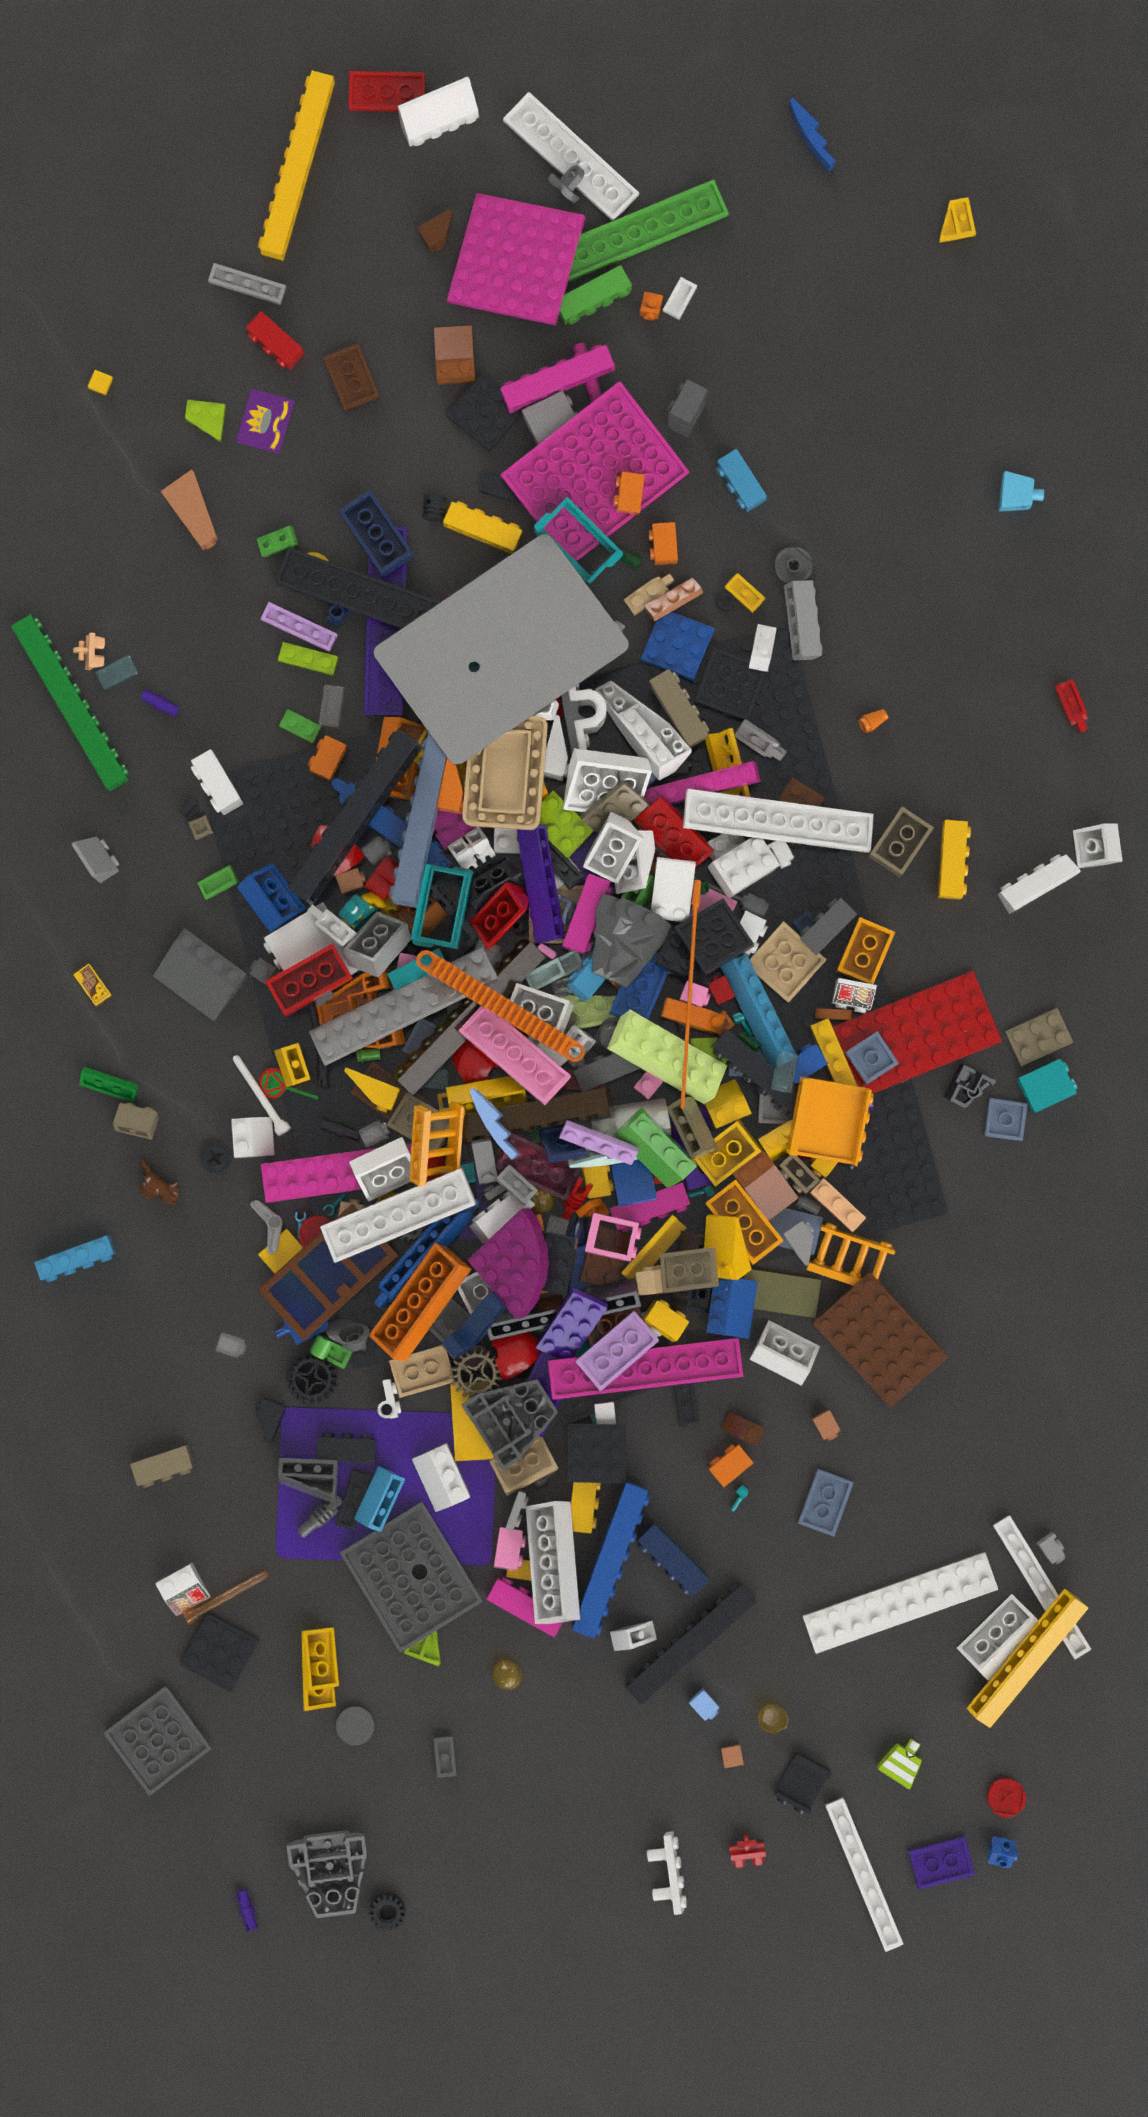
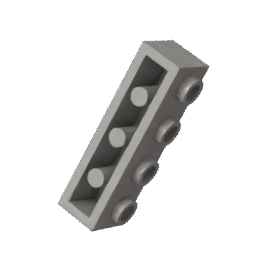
M813 580L791 581L784 585L792 657L793 660H813L822 656V644L820 643L819 635L820 626L817 619L818 608L815 603L816 591L813 586Z

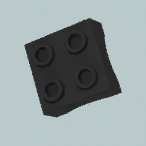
M448 915L425 938L451 943L455 921ZM462 929L458 949L438 945L426 948L430 952L439 948L445 961L451 963L463 957L476 942Z

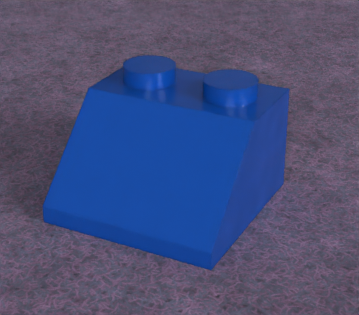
M809 1043L799 1050L801 1054L796 1058L791 1079L792 1084H797L800 1081V1076L808 1077L828 1064L816 1044L811 1046Z

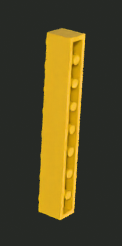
M1064 1589L969 1704L967 1710L977 1720L991 1728L1088 1610V1607L1078 1597Z

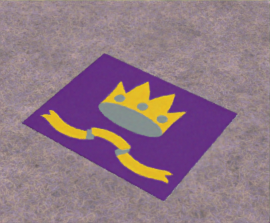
M251 388L236 442L279 454L295 400Z

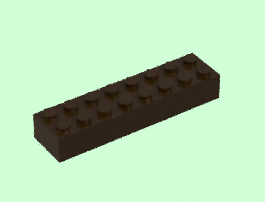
M610 1088L554 1097L546 1105H543L540 1101H533L496 1108L503 1114L498 1121L511 1134H516L517 1129H520V1132L535 1130L534 1126L538 1125L539 1128L553 1127L554 1122H558V1125H564L566 1120L572 1122V1119L575 1118L577 1121L590 1120L591 1115H596V1118L610 1116V1112L615 1111ZM478 1112L465 1114L462 1131L464 1143L479 1140L478 1137L480 1136L483 1139L493 1138Z

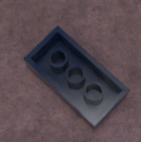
M371 490L339 510L340 517L382 579L414 558L412 550Z
M654 1521L637 1537L639 1548L644 1553L649 1551L653 1555L651 1557L652 1561L659 1568L663 1566L666 1569L665 1574L673 1582L677 1580L680 1583L679 1588L686 1595L690 1593L694 1596L710 1580L708 1575Z

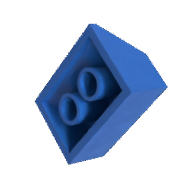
M274 863L248 875L237 886L270 933L283 927L306 910L298 896L288 889L289 884Z
M718 1278L719 1287H713L706 1332L749 1339L758 1281Z

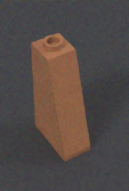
M191 469L163 489L161 493L202 550L205 548L210 549L216 544L215 541L218 538L197 478Z

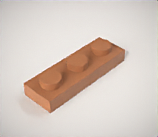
M692 577L647 603L644 607L651 618L656 621L703 594V591Z

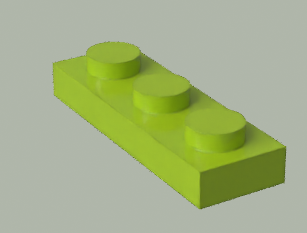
M283 642L278 661L334 676L338 656Z

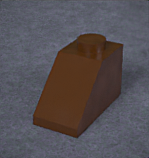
M451 209L418 227V234L429 252L439 251L446 244L453 219Z
M730 1411L721 1427L722 1430L755 1446H758L765 1430L764 1427Z

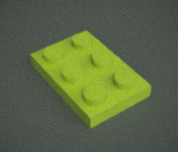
M553 790L542 801L539 825H546L548 840L566 858H569L589 838L594 830L582 821L581 816L576 811L564 810V800Z

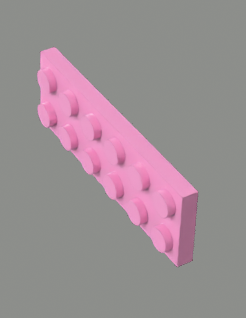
M482 1006L458 1030L460 1034L543 1105H546L571 1078L570 1074L511 1024Z

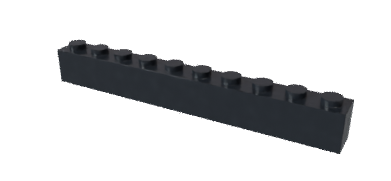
M724 1029L710 1046L713 1049L712 1053L720 1060L722 1058L727 1060L729 1068L734 1072L740 1071L743 1074L742 1078L747 1083L751 1084L753 1082L758 1087L756 1090L764 1097L766 1095L773 1099L771 1103L778 1109L784 1108L787 1111L786 1115L792 1120L798 1088L731 1031ZM864 1143L861 1145L863 1155L861 1162H858V1166L844 1163L852 1171L854 1169L860 1171L874 1154Z

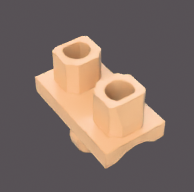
M89 633V635H86V647L85 641H79V647L73 648V653L79 654L78 660L83 661L85 654V670L104 666V656L95 655V649H104L105 638L95 636V633Z

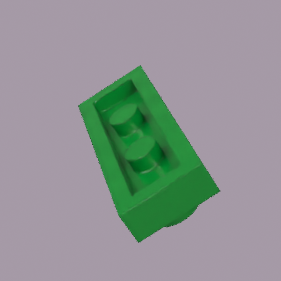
M84 1067L81 1071L79 1085L134 1103L138 1091L137 1084Z

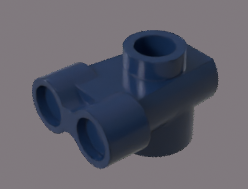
M332 605L326 620L335 627H338L349 614L354 612L337 605Z

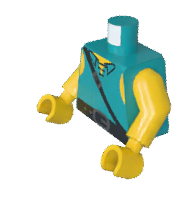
M366 893L362 896L355 894L345 904L338 916L341 921L358 933L376 911L379 912L382 908V911L387 916L392 917L388 911L390 909L396 911V908L389 902L385 903L384 900L373 893Z

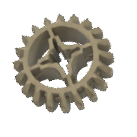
M473 1348L471 1350L472 1354L467 1352L465 1354L466 1357H459L460 1362L457 1360L453 1361L458 1366L457 1368H450L451 1371H456V1374L450 1375V1378L457 1379V1381L452 1383V1386L457 1384L460 1386L456 1392L464 1390L462 1397L470 1393V1399L474 1397V1394L492 1391V1386L499 1388V1384L495 1383V1380L501 1381L502 1377L496 1376L500 1370H496L497 1364L492 1362L496 1359V1356L488 1358L490 1351L483 1355V1348L479 1349L478 1354H476V1349ZM471 1358L481 1359L476 1367H470L464 1363ZM486 1362L492 1371L491 1379L483 1372ZM480 1367L481 1378L476 1377L472 1381V1375L474 1374H471L469 1370L475 1371ZM461 1369L469 1375V1381L466 1386L461 1380ZM476 1381L488 1384L481 1390L471 1389Z

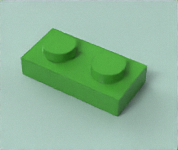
M287 709L279 724L280 728L314 744L322 726Z

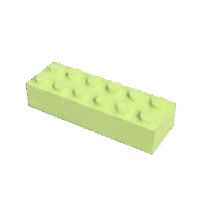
M632 1010L620 1016L607 1049L682 1091L685 1041ZM688 1044L685 1094L690 1097L693 1096L694 1099L703 1104L714 1099L727 1065Z

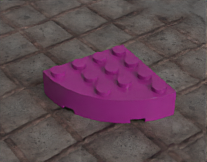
M530 1207L520 1209L468 1259V1262L492 1291L505 1303L507 1309L516 1319L525 1318L536 1305L542 1288L545 1286L549 1266L548 1247L541 1231L542 1227Z

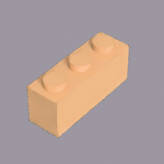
M824 1178L809 1192L850 1232H853L866 1219Z

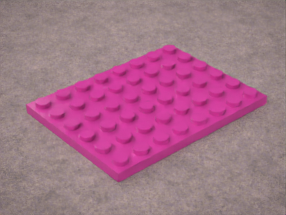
M619 381L500 476L536 523L546 513L551 514L568 497L609 537L635 516L634 514L615 512L616 507H613L614 495H618V488L615 487L616 477L620 476L622 471L645 475L640 511L690 472ZM564 507L543 528L576 562L600 544Z

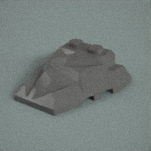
M602 894L595 911L596 930H594L595 948H593L592 973L628 988L665 943L671 925L663 920L661 915L627 899H618L614 896Z
M538 1379L479 1393L461 1404L502 1470H505L521 1459L526 1450L558 1413Z
M343 1830L306 1835L302 1840H295L287 1844L289 1866L291 1870H294L298 1878L297 1881L302 1886L306 1899L316 1918L355 1913L367 1856L365 1835Z

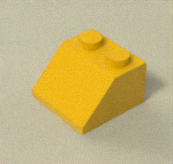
M735 1079L720 1085L715 1098L704 1104L715 1129L752 1114Z

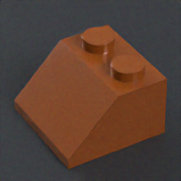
M430 895L428 897L421 937H427L449 915ZM399 905L396 911L394 910L392 913L400 921L407 923L409 930L412 932L417 908Z

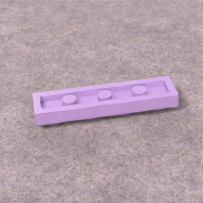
M268 602L261 617V621L328 652L331 651L338 634Z
M566 1120L559 1136L560 1139L632 1165L639 1151V1147L568 1120Z

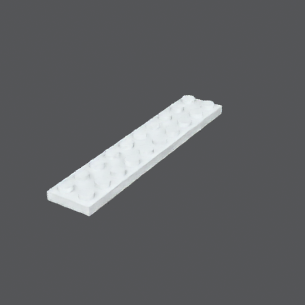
M694 789L686 790L683 828L866 853L871 851L873 814Z
M983 1552L804 1615L803 1619L814 1651L817 1654L996 1591L998 1587L986 1553Z

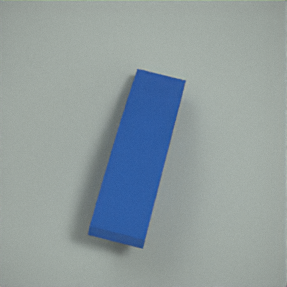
M792 97L789 102V109L795 125L813 155L829 172L834 167L836 160L825 151L827 141L817 132L819 123Z

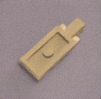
M670 574L662 579L658 576L626 597L623 601L633 615L636 616L645 609L644 605L669 591L667 586L672 584L674 579Z

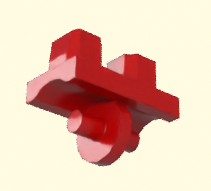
M744 1835V1841H738L737 1845L729 1846L731 1861H733L736 1868L745 1866L744 1859H752L753 1865H762L764 1857H766L764 1842H756V1839L748 1840V1835Z

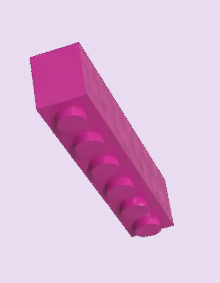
M597 345L587 353L580 352L575 354L570 360L562 359L550 368L545 366L539 369L538 373L533 375L530 373L525 374L516 382L508 381L503 384L500 390L510 414L542 401L558 392H564L615 371V365L607 346Z
M752 761L646 789L644 798L650 805L659 796L663 795L671 805L685 802L687 789L720 793L758 783L761 780L757 764Z

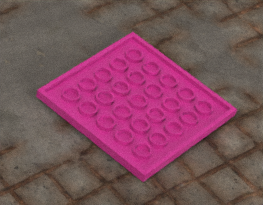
M476 193L447 302L556 326L585 216Z

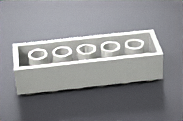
M553 1501L526 1506L535 1624H554L580 1620L570 1502Z

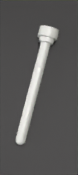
M235 1055L233 1057L234 1063L274 1122V1131L278 1136L283 1135L291 1129L287 1121L285 1122L283 1119H280L241 1058Z

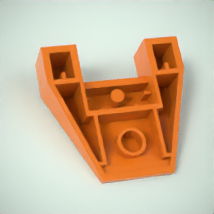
M385 969L379 977L363 973L336 991L334 996L323 1005H316L320 1026L377 999V992L393 988L387 975L390 973V969ZM403 1028L365 1047L381 1049L406 1044Z

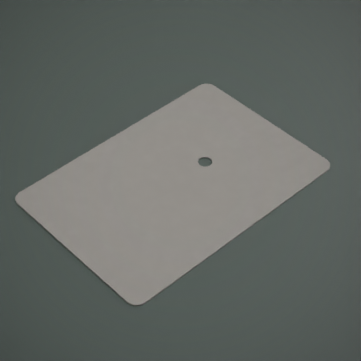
M543 534L380 643L374 650V656L450 762L461 764L620 656L628 649L629 643L549 535ZM471 662L479 663L480 669L477 672L469 670L468 667Z

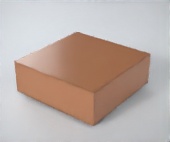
M740 1744L721 1748L724 1768L744 1765Z

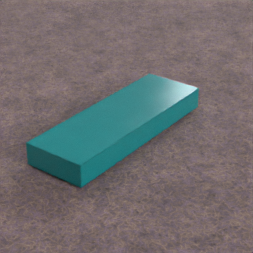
M439 948L432 951V953L444 959ZM428 955L421 958V964L424 966H428L432 962V958ZM416 959L387 975L395 991L428 975V973L418 966Z

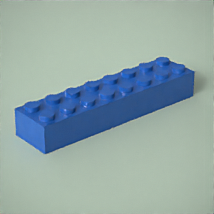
M627 1480L625 1481L579 1605L580 1620H574L572 1631L593 1639L596 1634H600L603 1626L602 1616L606 1617L610 1607L609 1603H607L609 1597H614L617 1588L614 1585L615 1580H620L623 1572L622 1561H627L630 1553L628 1548L629 1542L633 1543L637 1534L636 1530H634L636 1524L640 1525L644 1515L641 1511L643 1505L647 1506L650 1499L648 1488Z

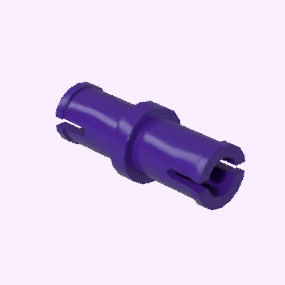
M145 689L141 696V700L155 706L156 710H162L173 717L177 715L180 709L179 706L167 701L164 696L160 697L148 689Z
M248 1890L235 1893L240 1907L239 1914L243 1917L246 1932L257 1929L258 1926L253 1912L255 1909L254 1906H251Z

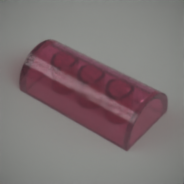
M512 1133L506 1140L520 1154L511 1160L501 1148L496 1161V1169L503 1171L510 1165L533 1186L566 1201L581 1167L570 1168L568 1160L548 1163L543 1147Z

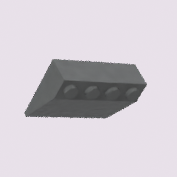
M184 929L169 949L153 977L215 1021L247 979L248 975L187 929Z

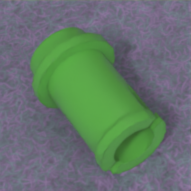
M361 1048L356 1051L358 1062L364 1063L363 1061L381 1060L379 1048L362 1050Z

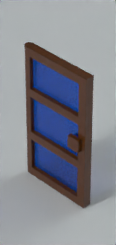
M351 1204L333 1221L359 1210L355 1205ZM321 1231L257 1290L299 1337L305 1341L398 1256V1253L388 1242H385L334 1263Z

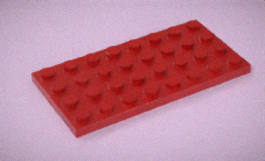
M974 971L832 1027L857 1086L869 1088L872 1090L871 1093H876L1002 1042ZM878 1031L899 1064L865 1085L845 1052Z

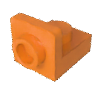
M644 292L640 316H643L646 320L658 319L663 295Z
M601 1198L588 1201L576 1211L580 1218L584 1216L592 1218L593 1213L605 1216L610 1214Z

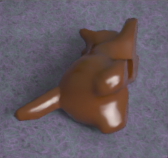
M142 1158L141 1166L146 1172L140 1188L142 1196L147 1199L158 1196L163 1202L176 1205L177 1197L180 1196L179 1181H176L174 1184L165 1183L158 1175L153 1173L145 1159Z

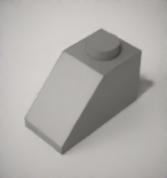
M491 1138L471 1141L479 1185L496 1182L498 1175Z
M801 1221L782 1235L803 1265L806 1266L810 1261L814 1238L812 1232L814 1230L808 1222L804 1223Z

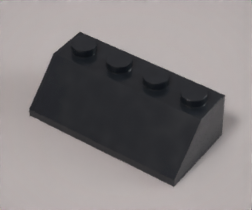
M681 1231L678 1252L704 1248L705 1234ZM713 1287L672 1292L670 1307L709 1313Z

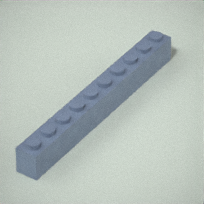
M427 729L428 737L424 739L422 746L424 755L423 758L420 757L418 764L420 773L419 776L415 777L414 781L416 791L415 794L411 795L410 799L412 809L411 812L407 813L406 817L408 827L407 831L404 830L402 835L404 845L403 849H400L398 853L399 867H396L394 871L395 885L391 886L390 897H392L391 899L394 904L417 908L425 865L437 818V802L447 761V756Z

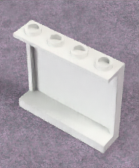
M323 902L316 906L320 911L323 908H327ZM309 911L264 938L266 943L263 945L269 954L273 953L276 957L273 961L279 970L283 969L284 971L333 943L350 974L353 975L361 971L347 965L343 952L344 947L314 924L315 916Z

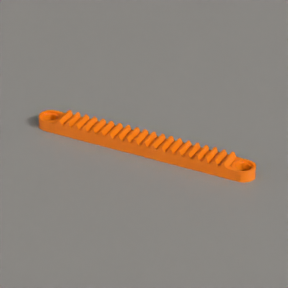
M428 950L418 954L416 958L417 964L423 971L572 1062H578L583 1059L585 1050L579 1042ZM425 955L432 958V962L428 966L421 964V958ZM572 1047H578L581 1050L580 1055L576 1058L569 1054Z

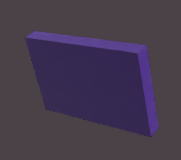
M965 1836L908 1850L919 1890L975 1875Z

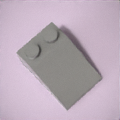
M92 837L72 843L73 848L85 867L98 882L101 883L119 872L117 866L120 864L114 855L110 856L107 852L110 848L104 839L100 841L98 837Z

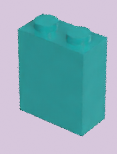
M1058 1059L1016 1079L1032 1114L1077 1094V1085L1073 1078H1069L1067 1073L1069 1068L1065 1061L1062 1062L1061 1059Z

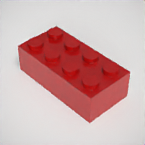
M332 943L265 982L281 1011L287 1017L349 982L353 977L335 945Z

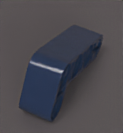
M495 1292L489 1293L462 1327L448 1336L441 1345L453 1359L466 1354L479 1343L507 1306Z

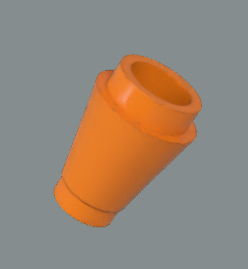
M884 709L862 715L861 719L858 720L860 728L864 733H871L888 719V715Z

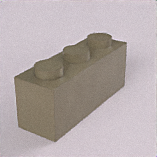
M693 1096L685 1098L684 1109H680L681 1098L667 1106L691 1159L704 1157L717 1149L716 1143Z
M188 1445L130 1464L137 1486L142 1485L143 1488L154 1485V1481L161 1479L162 1482L173 1479L172 1475L179 1473L180 1476L191 1473L190 1469L195 1467Z

